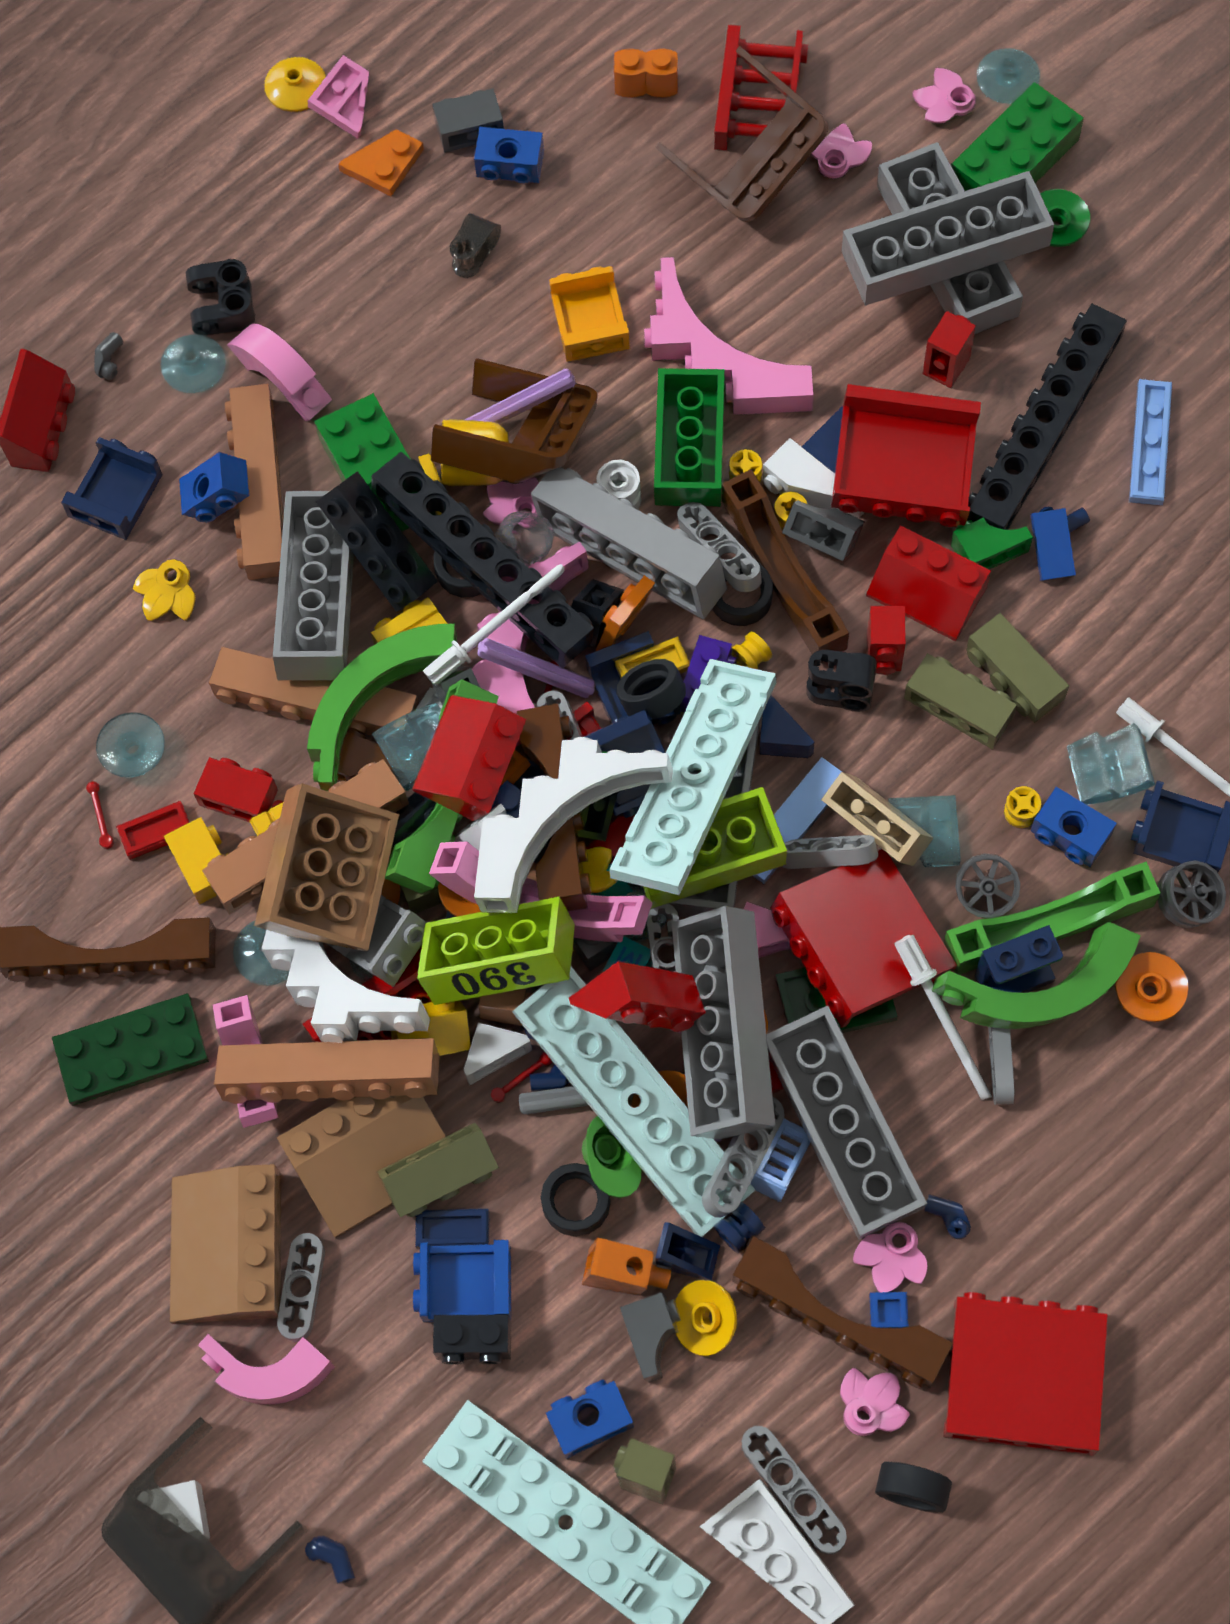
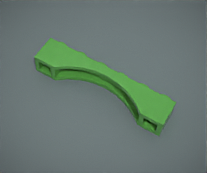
M461 679L449 687L439 715V721L449 697L452 695L497 703L499 696ZM436 803L434 810L423 825L408 838L394 845L385 879L420 894L437 887L440 882L429 874L440 843L455 841V836L452 833L455 824L463 816Z
M1143 862L1112 873L1080 891L1048 904L1007 916L979 919L946 931L944 945L957 964L954 970L955 973L960 975L977 969L983 950L1047 925L1050 926L1057 941L1152 908L1158 900L1160 891L1147 862Z

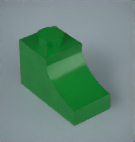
M982 518L975 522L972 520L966 521L965 526L959 525L953 531L951 547L955 553L990 570L1028 553L1033 536L1027 526L1014 530H1004L987 524L985 519Z

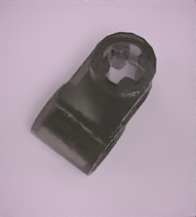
M469 213L465 217L461 228L449 246L450 254L453 257L452 267L456 275L469 278L480 271L489 253L498 243L501 234L500 224L473 213Z

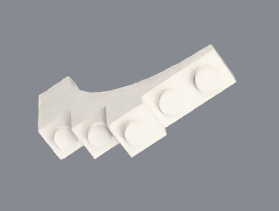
M586 737L562 740L558 779H553L549 776L523 779L519 818L504 814L497 815L494 818H483L474 899L480 911L517 913L523 884L533 861L548 839L568 819L590 804L615 792L646 784L672 782L673 768L668 753H662L657 750H647L643 753H626L621 750H611L607 753H602L598 740Z
M266 930L262 951L273 969L289 971L286 987L296 1004L309 1008L315 1007L311 1025L321 1042L343 1043V1041H357L359 1030L368 1033H377L379 1031H398L401 1033L428 1031L430 1017L420 999L393 997L369 990L349 979L330 962L323 943Z

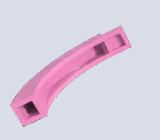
M467 841L440 843L429 874L447 888L477 904L474 899L479 851ZM526 877L519 904L539 901L537 881ZM586 895L588 908L568 912L575 923L574 938L622 942L624 935H642L652 902L646 896Z

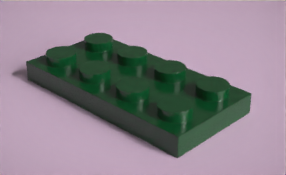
M188 993L52 1037L68 1101L72 1106L209 1062L192 1000Z

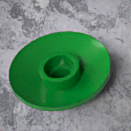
M1050 189L1041 192L1040 195L1052 221L1061 224H1054L1050 246H1069L1079 241L1086 234L1090 225V211L1085 201L1077 194L1064 189Z

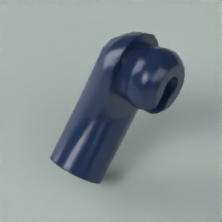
M555 1064L550 1072L530 1074L531 1092L564 1088L569 1082Z

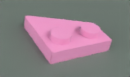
M343 55L309 98L308 107L358 139L361 136L369 71Z

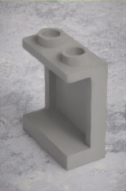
M381 895L368 951L331 944L327 945L394 987L421 947L425 923L427 922L410 910H405Z

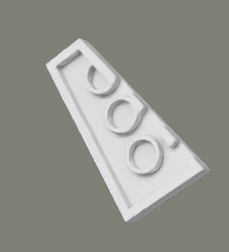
M761 1479L757 1480L700 1526L705 1532L725 1546L734 1556L754 1570L758 1576L784 1595L787 1600L816 1624H832L855 1606Z

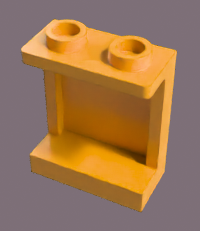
M612 266L604 268L593 267L588 271L575 274L563 273L549 280L551 299L566 362L630 349L627 322H624Z

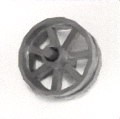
M984 853L973 856L962 865L956 877L955 888L959 901L968 912L977 917L994 918L1004 915L1013 908L1019 898L1020 881L1016 870L1007 860L998 855ZM993 860L988 876L983 875L976 862ZM1000 862L1008 868L1011 874L994 880L993 878ZM970 866L973 867L980 878L979 882L962 880L964 873ZM1014 880L1012 897L999 890L997 885ZM961 886L975 887L980 890L966 902ZM994 893L1008 901L1006 905L996 911L993 909L992 901ZM983 894L986 895L988 912L979 911L971 907Z
M1200 861L1182 863L1165 872L1158 882L1157 886L1160 891L1158 897L1159 908L1166 919L1176 926L1192 928L1211 922L1221 914L1225 906L1226 891L1223 880L1217 871L1207 863ZM1183 870L1193 873L1191 882H1189ZM1175 878L1178 879L1182 888L1174 886ZM1207 896L1209 897V903L1205 900ZM1187 905L1189 915L1182 911V909ZM1198 906L1206 912L1202 919H1199Z

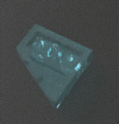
M955 795L888 798L890 804L934 838L919 858L924 867L960 866L961 856Z

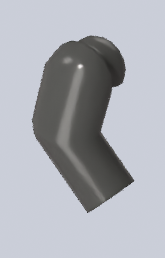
M111 332L95 348L94 371L100 378L104 377L107 380H112L117 375V365L111 362V355L123 344V339L115 332Z

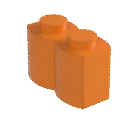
M638 49L616 51L614 53L615 94L629 98L645 94L654 97H670L678 94L677 52L670 49H654L648 52Z

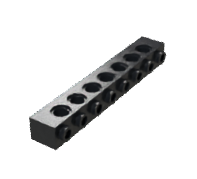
M1091 303L1085 314L1082 312L1078 314L1072 326V330L1075 332L1070 339L1066 337L1063 339L1057 351V356H1059L1055 364L1049 363L1042 376L1041 381L1044 384L1040 390L1034 388L1026 404L1029 409L1025 415L1019 414L1013 423L1011 432L1014 434L1009 442L1003 440L995 455V458L998 459L994 467L988 466L980 480V484L983 486L978 494L972 492L969 496L968 507H970L967 521L972 520L975 522L984 518L987 524L995 528L1009 530L1123 337L1126 319ZM1084 342H1092L1095 345H1086ZM1068 367H1077L1080 371H1073ZM1060 392L1063 393L1065 396L1059 397L1054 395L1053 393ZM1037 418H1047L1050 422L1044 423ZM1029 443L1035 446V448H1025L1022 444ZM1014 469L1017 470L1020 474L1012 475L1009 474L1006 470ZM999 495L1005 500L995 501L990 496Z
M400 452L372 475L371 490L376 497L500 612L542 578L536 569L528 568L520 561L518 554L513 548L504 546L496 539L494 532L489 526L480 524L473 518L465 504L462 502L457 503L450 497L442 483L437 480L433 481L426 475L420 463L415 459H409ZM416 490L418 493L411 494L406 491ZM438 511L442 514L436 516L430 514V512ZM455 533H463V534H465L466 536H465V537H456V536H454L453 534H455ZM487 555L490 558L483 560L478 558L477 556ZM511 577L514 579V581L506 582L503 581L501 578ZM548 586L532 598L539 603H527L509 620L563 669L592 643L594 627L585 614L582 612L577 613L568 604L567 599L560 591H553ZM559 621L563 625L556 627L552 626L549 622Z

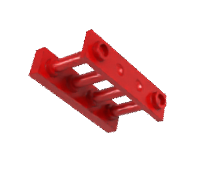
M728 25L714 130V150L727 151L728 138H734L735 135L758 137L767 127V125L736 122V119H731L732 111L738 112L739 108L779 112L786 102V99L740 96L739 92H734L735 84L741 85V82L770 84L755 70L743 69V65H738V60L741 57L736 52V49L740 46L751 56L794 59L792 73L770 72L797 93L801 63L807 64L809 44H803V31L797 30L795 46L748 43L746 39H740L741 26Z

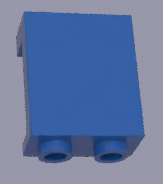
M494 1240L493 1245L429 1246L428 1242L420 1243V1253H414L413 1256L414 1275H420V1289L413 1291L414 1312H420V1318L423 1322H434V1315H509L511 1320V1245L509 1240Z

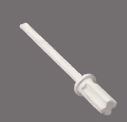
M559 564L527 592L519 596L461 646L453 640L451 642L452 646L423 670L429 680L437 686L463 663H470L471 659L467 653L523 608L534 596L538 595L560 577L565 571L563 565Z
M1130 697L1122 703L1116 713L1146 737V742H1149L1154 736L1230 797V783L1160 729L1165 723L1163 719L1161 721L1157 720Z
M914 935L903 937L895 942L894 945L912 978L910 981L911 986L922 985L981 1100L992 1097L939 994L932 992L933 983L931 978L937 974L936 969H931Z

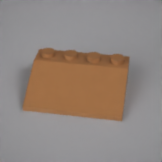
M303 783L286 790L254 926L290 937L368 951L399 814Z
M405 1095L390 1096L386 1099L354 1097L351 1100H340L278 1136L277 1139L336 1239L393 1205L377 1171L446 1136L423 1097L411 1098Z
M275 1164L235 1166L172 1177L170 1323L278 1318L281 1302V1173Z

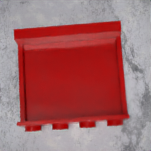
M847 384L843 403L831 508H838L845 513L868 512L880 518L897 516L904 517L911 522H923L926 520L940 522L941 525L947 527L965 526L970 512L968 502L976 425L980 415L981 402Z
M883 849L878 850V857L870 863L840 866L780 892L770 907L774 922L783 929L789 939L792 952L801 959L807 969L811 984L819 989L826 1001V1006H829L841 1028L845 1027L852 1017L922 986L921 984L911 986L910 981L912 978L894 945L895 942L907 935L915 936L931 969H936L937 974L931 978L933 984L937 977L948 971L953 972L957 967L953 957L889 854Z
M965 1292L963 1297L957 1296L954 1302L953 1345L947 1416L944 1422L943 1437L1095 1455L1099 1451L1108 1314L1098 1313L1097 1307L1088 1305H1077L1075 1310L1061 1309V1304L1053 1301H1039L1038 1306L1023 1304V1299L1018 1297L1005 1296L1001 1297V1301L986 1300L985 1294L976 1292Z

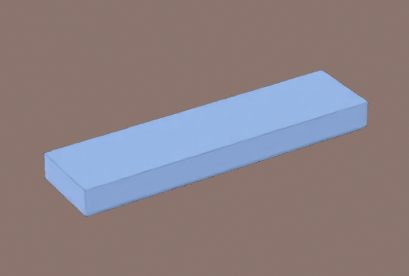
M1139 379L1129 493V502L1163 505L1172 382Z
M823 757L820 758L774 814L784 843L795 839H802L828 807L821 799L842 771ZM777 868L753 876L765 884Z

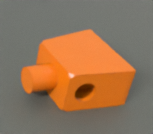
M597 1238L588 1249L582 1285L632 1295H641L647 1289V1286L667 1289L671 1268L652 1264L654 1252ZM626 1266L632 1267L636 1275L630 1274Z

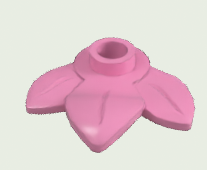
M943 68L935 69L934 86L913 91L915 102L918 106L927 110L925 120L933 123H944L951 120L955 115H966L975 106L976 99L972 90L968 86L963 85L962 79L958 74Z
M841 124L825 137L811 155L818 160V168L824 176L840 178L848 172L849 168L860 166L867 161L871 154L872 142H854L848 126ZM831 163H836V164H838V165H837V166H833V165H830V164H831Z
M532 478L520 484L499 482L498 484L487 485L488 498L493 505L489 506L483 512V515L490 522L497 525H508L516 522L519 525L528 526L536 523L539 518L531 492L539 484L538 480ZM530 508L532 512L523 514L521 510Z
M902 1222L890 1224L884 1229L882 1234L866 1236L857 1246L853 1256L855 1264L872 1267L873 1282L878 1292H891L895 1290L904 1278L913 1283L921 1284L927 1272L926 1257L917 1248V1234L911 1226ZM895 1236H902L906 1240V1245L902 1248H897L893 1245L892 1239Z
M856 1368L848 1371L841 1384L840 1395L846 1405L843 1415L844 1422L853 1434L868 1436L877 1429L893 1432L905 1424L910 1414L901 1405L896 1404L900 1392L897 1376L893 1373H881L868 1380ZM863 1411L869 1415V1419H860L857 1415V1412Z

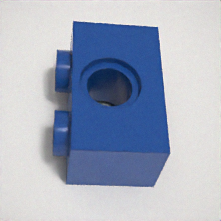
M479 127L474 156L476 177L492 181L502 179L518 183H539L544 156L542 132Z
M218 452L179 479L182 515L195 518L199 522L214 521L216 517L249 497L246 460L222 452Z
M1055 787L1035 817L1031 832L1034 833L1036 839L1046 846L1054 845L1064 851L1065 856L1070 861L1078 865L1085 864L1091 868L1112 836L1117 823L1060 788ZM1073 825L1078 828L1080 833L1070 835L1064 831L1063 826Z
M605 1379L597 1381L585 1388V1395L574 1400L571 1395L566 1396L551 1404L552 1410L546 1412V1415L566 1459L634 1428L632 1418L615 1381L608 1384ZM587 1407L594 1408L599 1412L598 1421L591 1426L582 1425L578 1421L579 1413Z

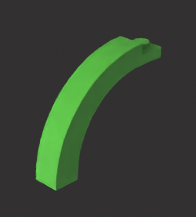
M455 623L422 626L390 636L357 656L335 678L315 712L307 744V751L311 762H314L313 780L319 783L320 789L328 791L338 782L339 759L344 737L356 714L364 704L387 685L408 675L423 671L452 646L451 642L453 640L457 642L458 637Z
M1111 922L1094 929L1088 948L1076 968L1062 982L1047 990L1028 993L1006 992L993 989L948 971L935 979L932 992L941 995L942 999L949 1004L956 1006L964 1005L960 1019L978 1025L1002 1029H1023L1046 1025L1079 1011L1106 993L1127 968L1141 935Z

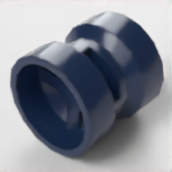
M740 1202L736 1210L732 1212V1215L727 1219H721L714 1225V1229L722 1240L734 1252L739 1254L747 1246V1240L752 1236H758L765 1230V1226L745 1203Z

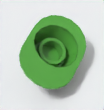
M598 1116L595 1117L587 1128V1135L583 1140V1159L589 1165L592 1180L601 1191L616 1198L627 1197L637 1190L641 1182V1168Z

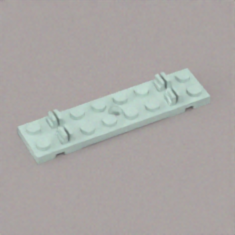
M713 659L709 660L700 679L699 689H695L685 714L666 751L673 768L672 782L650 785L625 835V844L623 848H619L609 869L612 879L680 895L776 685V673ZM694 770H701L698 774H690Z
M571 967L569 980L544 984L514 1009L512 1013L696 1235L702 1237L725 1217L711 1216L702 1204L703 1192L725 1152L714 1139L690 1135L688 1108L616 1020L603 1018L570 1004L569 997L586 985ZM632 1093L639 1095L641 1099L640 1105L636 1108L628 1104V1097ZM730 1162L729 1171L731 1175L736 1179H742L743 1174ZM751 1184L746 1190L741 1202L744 1201L750 1194H752L755 1191L754 1187ZM727 1186L717 1194L720 1197L718 1203L721 1206L725 1204L722 1201L725 1192L731 1189Z
M469 1400L466 1401L422 1461L426 1466L459 1489V1491L635 1624H683L711 1584L708 1579ZM563 1515L572 1517L573 1525L570 1529L564 1530L559 1527L558 1522Z

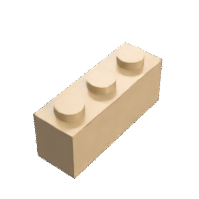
M841 772L821 799L864 835L873 836L876 844L899 863L914 866L934 839L856 776Z

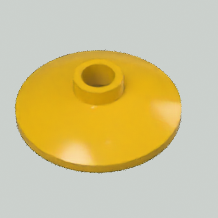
M303 57L287 58L278 62L269 70L265 78V92L269 101L281 110L288 112L304 111L310 109L308 107V100L326 78L323 69L310 59Z
M698 1280L689 1283L680 1291L675 1300L681 1317V1321L675 1322L679 1331L675 1334L680 1343L694 1354L702 1356L717 1354L728 1346L734 1336L737 1325L735 1304L726 1289L714 1281ZM710 1312L712 1313V1323L709 1320Z

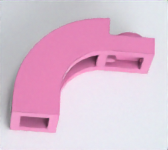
M250 324L228 344V347L247 370H256L266 376L283 393L304 421L312 419L332 401V398L314 377L316 373L287 342L270 329L259 324Z
M247 995L213 1004L216 1029L222 1045L263 1044ZM246 1100L244 1103L237 1104L243 1128L278 1118L276 1103L263 1100Z
M209 1334L198 1344L206 1352L201 1358L216 1373L222 1368L224 1369L215 1382L231 1395L255 1404H280L302 1397L317 1387L335 1368L304 1337L283 1359L265 1367H252L239 1362Z

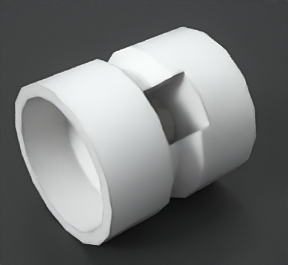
M612 460L605 463L598 471L596 477L597 484L603 486L615 498L619 500L621 498L627 499L638 510L641 504L640 477L636 467L624 460Z

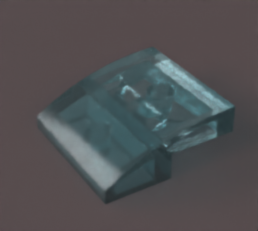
M437 703L403 715L372 733L400 784L406 791L413 788L440 722L441 708Z
M1135 723L1105 737L1095 732L1067 746L1079 798L1086 805L1123 798L1155 786L1141 730Z

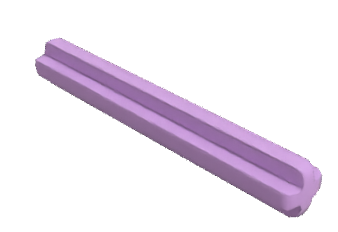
M565 368L465 420L488 421L500 424L574 387L576 384L572 372Z
M485 638L478 644L477 654L483 659L584 698L593 695L595 691L593 679L565 668L562 669L560 666L489 638Z

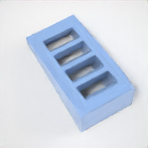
M783 1119L750 1183L756 1191L778 1202L782 1200L810 1144L804 1128ZM783 1134L801 1143L800 1147L781 1139V1135ZM775 1147L794 1156V1159L775 1151ZM768 1161L787 1169V1172L768 1164Z

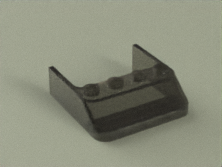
M201 1416L127 1487L104 1519L101 1528L104 1541L179 1624H215L308 1531L297 1520L247 1570L237 1571L157 1484L213 1428Z

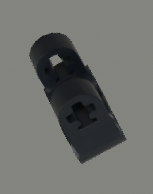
M227 259L194 265L186 270L187 289L190 292L196 294L218 292L219 295L218 304L198 307L191 312V325L194 333L205 336L243 331L250 324L254 323L255 312L251 294L252 286L246 267L241 261ZM242 307L239 310L232 311L234 308Z
M832 650L814 652L808 661L809 677L806 685V694L809 700L818 705L838 707L850 711L861 712L869 710L872 703L877 660L873 656L864 653H846ZM821 661L828 662L827 670H819L818 666L821 665ZM834 666H837L836 672L833 671ZM819 684L825 685L827 688L823 694L817 693V686Z

